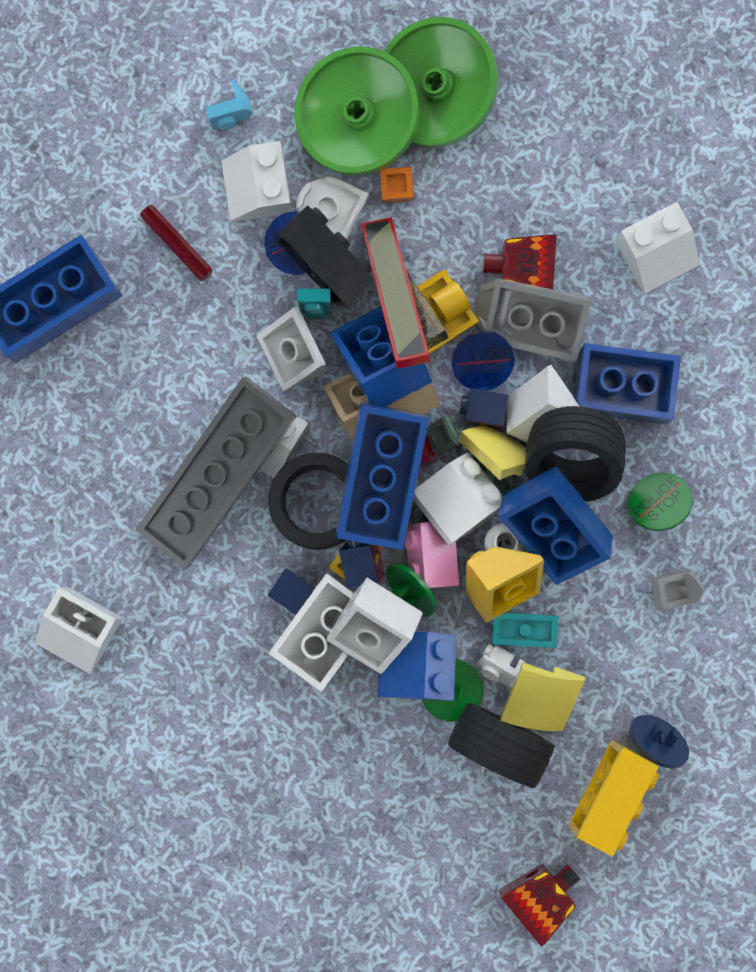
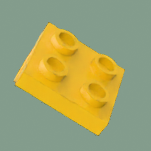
M445 269L412 289L429 355L479 323V320L471 310V305L465 293L455 281H452Z

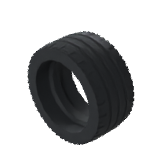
M566 406L545 412L537 418L529 433L525 457L528 479L531 480L557 466L585 502L606 497V495L611 494V492L617 489L624 473L626 443L623 429H621V426L618 425L615 419L594 408ZM571 448L585 450L599 457L578 461L565 459L555 455L553 452Z
M307 453L290 460L278 471L269 490L268 506L275 527L287 540L295 545L312 550L329 549L346 541L337 538L336 527L324 533H310L300 529L290 519L286 509V495L291 483L299 475L311 470H324L334 474L345 484L348 463L327 453Z
M468 702L462 710L457 724H455L453 733H451L448 742L449 747L503 777L524 786L536 788L546 770V766L549 764L555 745L524 727L501 721V716Z

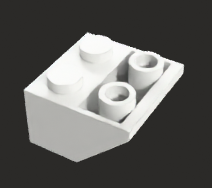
M59 587L42 616L35 644L91 675L123 617L69 587Z

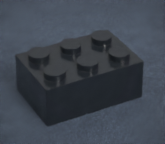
M307 205L299 210L272 237L320 289L331 290L332 301L336 306H347L375 280L370 274L373 269L361 256L356 258L348 250L351 245L340 232L337 231L334 234L326 225L328 222L327 217L317 207L311 209Z

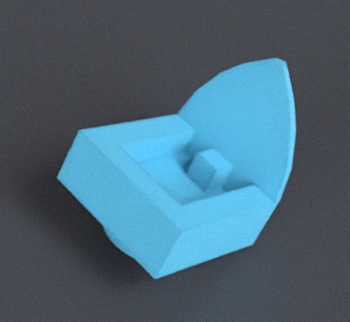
M231 80L235 99L206 107L213 129L218 127L220 130L231 129L237 125V122L246 120L253 114L248 96L235 80Z

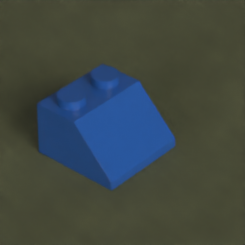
M415 631L412 640L382 674L378 673L377 697L454 701L456 635Z

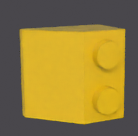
M495 546L485 552L479 551L472 555L466 563L465 595L485 622L488 623L540 594L544 559L541 555Z

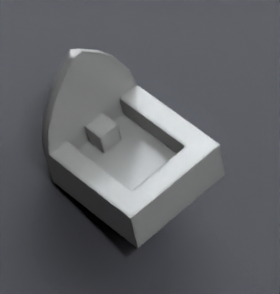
M678 571L651 578L656 610L664 611L696 603L701 599L705 590L700 580L689 572Z

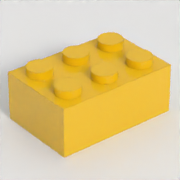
M611 739L568 827L578 839L613 857L616 850H622L628 839V832L626 830L631 820L636 821L640 816L644 803L641 801L646 791H651L654 788L659 777V773L656 772L659 766L639 753Z

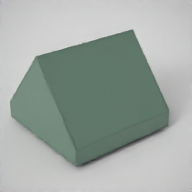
M443 416L427 427V434L438 456L462 445L459 442L460 436L450 416Z

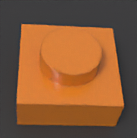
M411 167L385 168L380 170L382 203L413 201Z

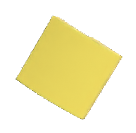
M523 662L501 713L500 720L534 730L563 731L583 687L585 677L556 666L550 672Z

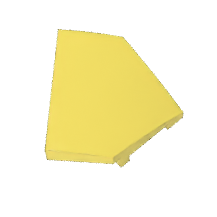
M485 425L461 431L459 442L499 480L513 474L516 476L522 475L526 457V449L523 444Z

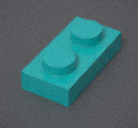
M297 288V302L301 314H307L308 319H325L326 314H332L333 301L330 289Z
M506 612L492 621L491 644L557 648L558 616Z

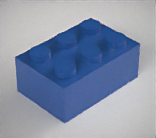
M381 306L330 332L344 364L369 404L387 407L393 402L432 383L425 363L397 369Z
M584 343L579 349L573 398L579 406L600 410V412H604L610 417L667 424L674 420L681 356Z
M557 466L503 494L498 517L528 553L541 555L544 559L543 571L555 585L610 559L613 535Z

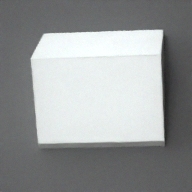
M298 307L292 308L257 335L283 392L327 372L325 361Z
M552 365L547 366L509 395L507 403V434L527 442L532 425L545 412L560 407L579 406Z

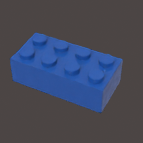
M82 234L0 285V349L5 357L13 362L21 361L123 296L92 246Z
M360 402L336 526V536L338 539L403 550L429 422L428 416L421 413Z

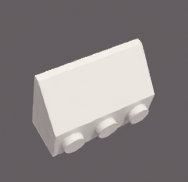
M327 573L269 652L271 656L320 692L324 690L349 655L328 642L326 638L354 594L352 590Z

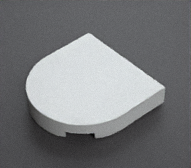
M329 176L307 183L297 197L296 209L298 212L307 205L311 209L317 207L327 217L328 222L326 225L334 234L337 231L340 232L347 239L369 198V193L339 178Z

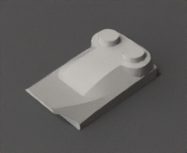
M496 278L492 282L480 284L474 314L479 320L477 325L482 332L484 342L577 362L592 298L585 297L579 292L567 293Z

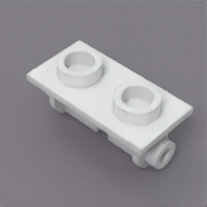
M488 643L482 652L483 656L475 663L474 667L481 670V674L487 679L499 681L507 686L511 692L524 661L520 659L515 668H513L510 664L515 655L499 645L493 646Z

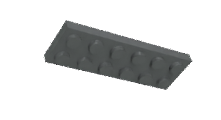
M247 376L242 377L136 531L184 569L190 567L295 421L297 415Z

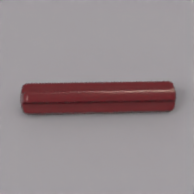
M150 204L141 211L140 216L200 281L206 280L212 274L213 270L154 205Z

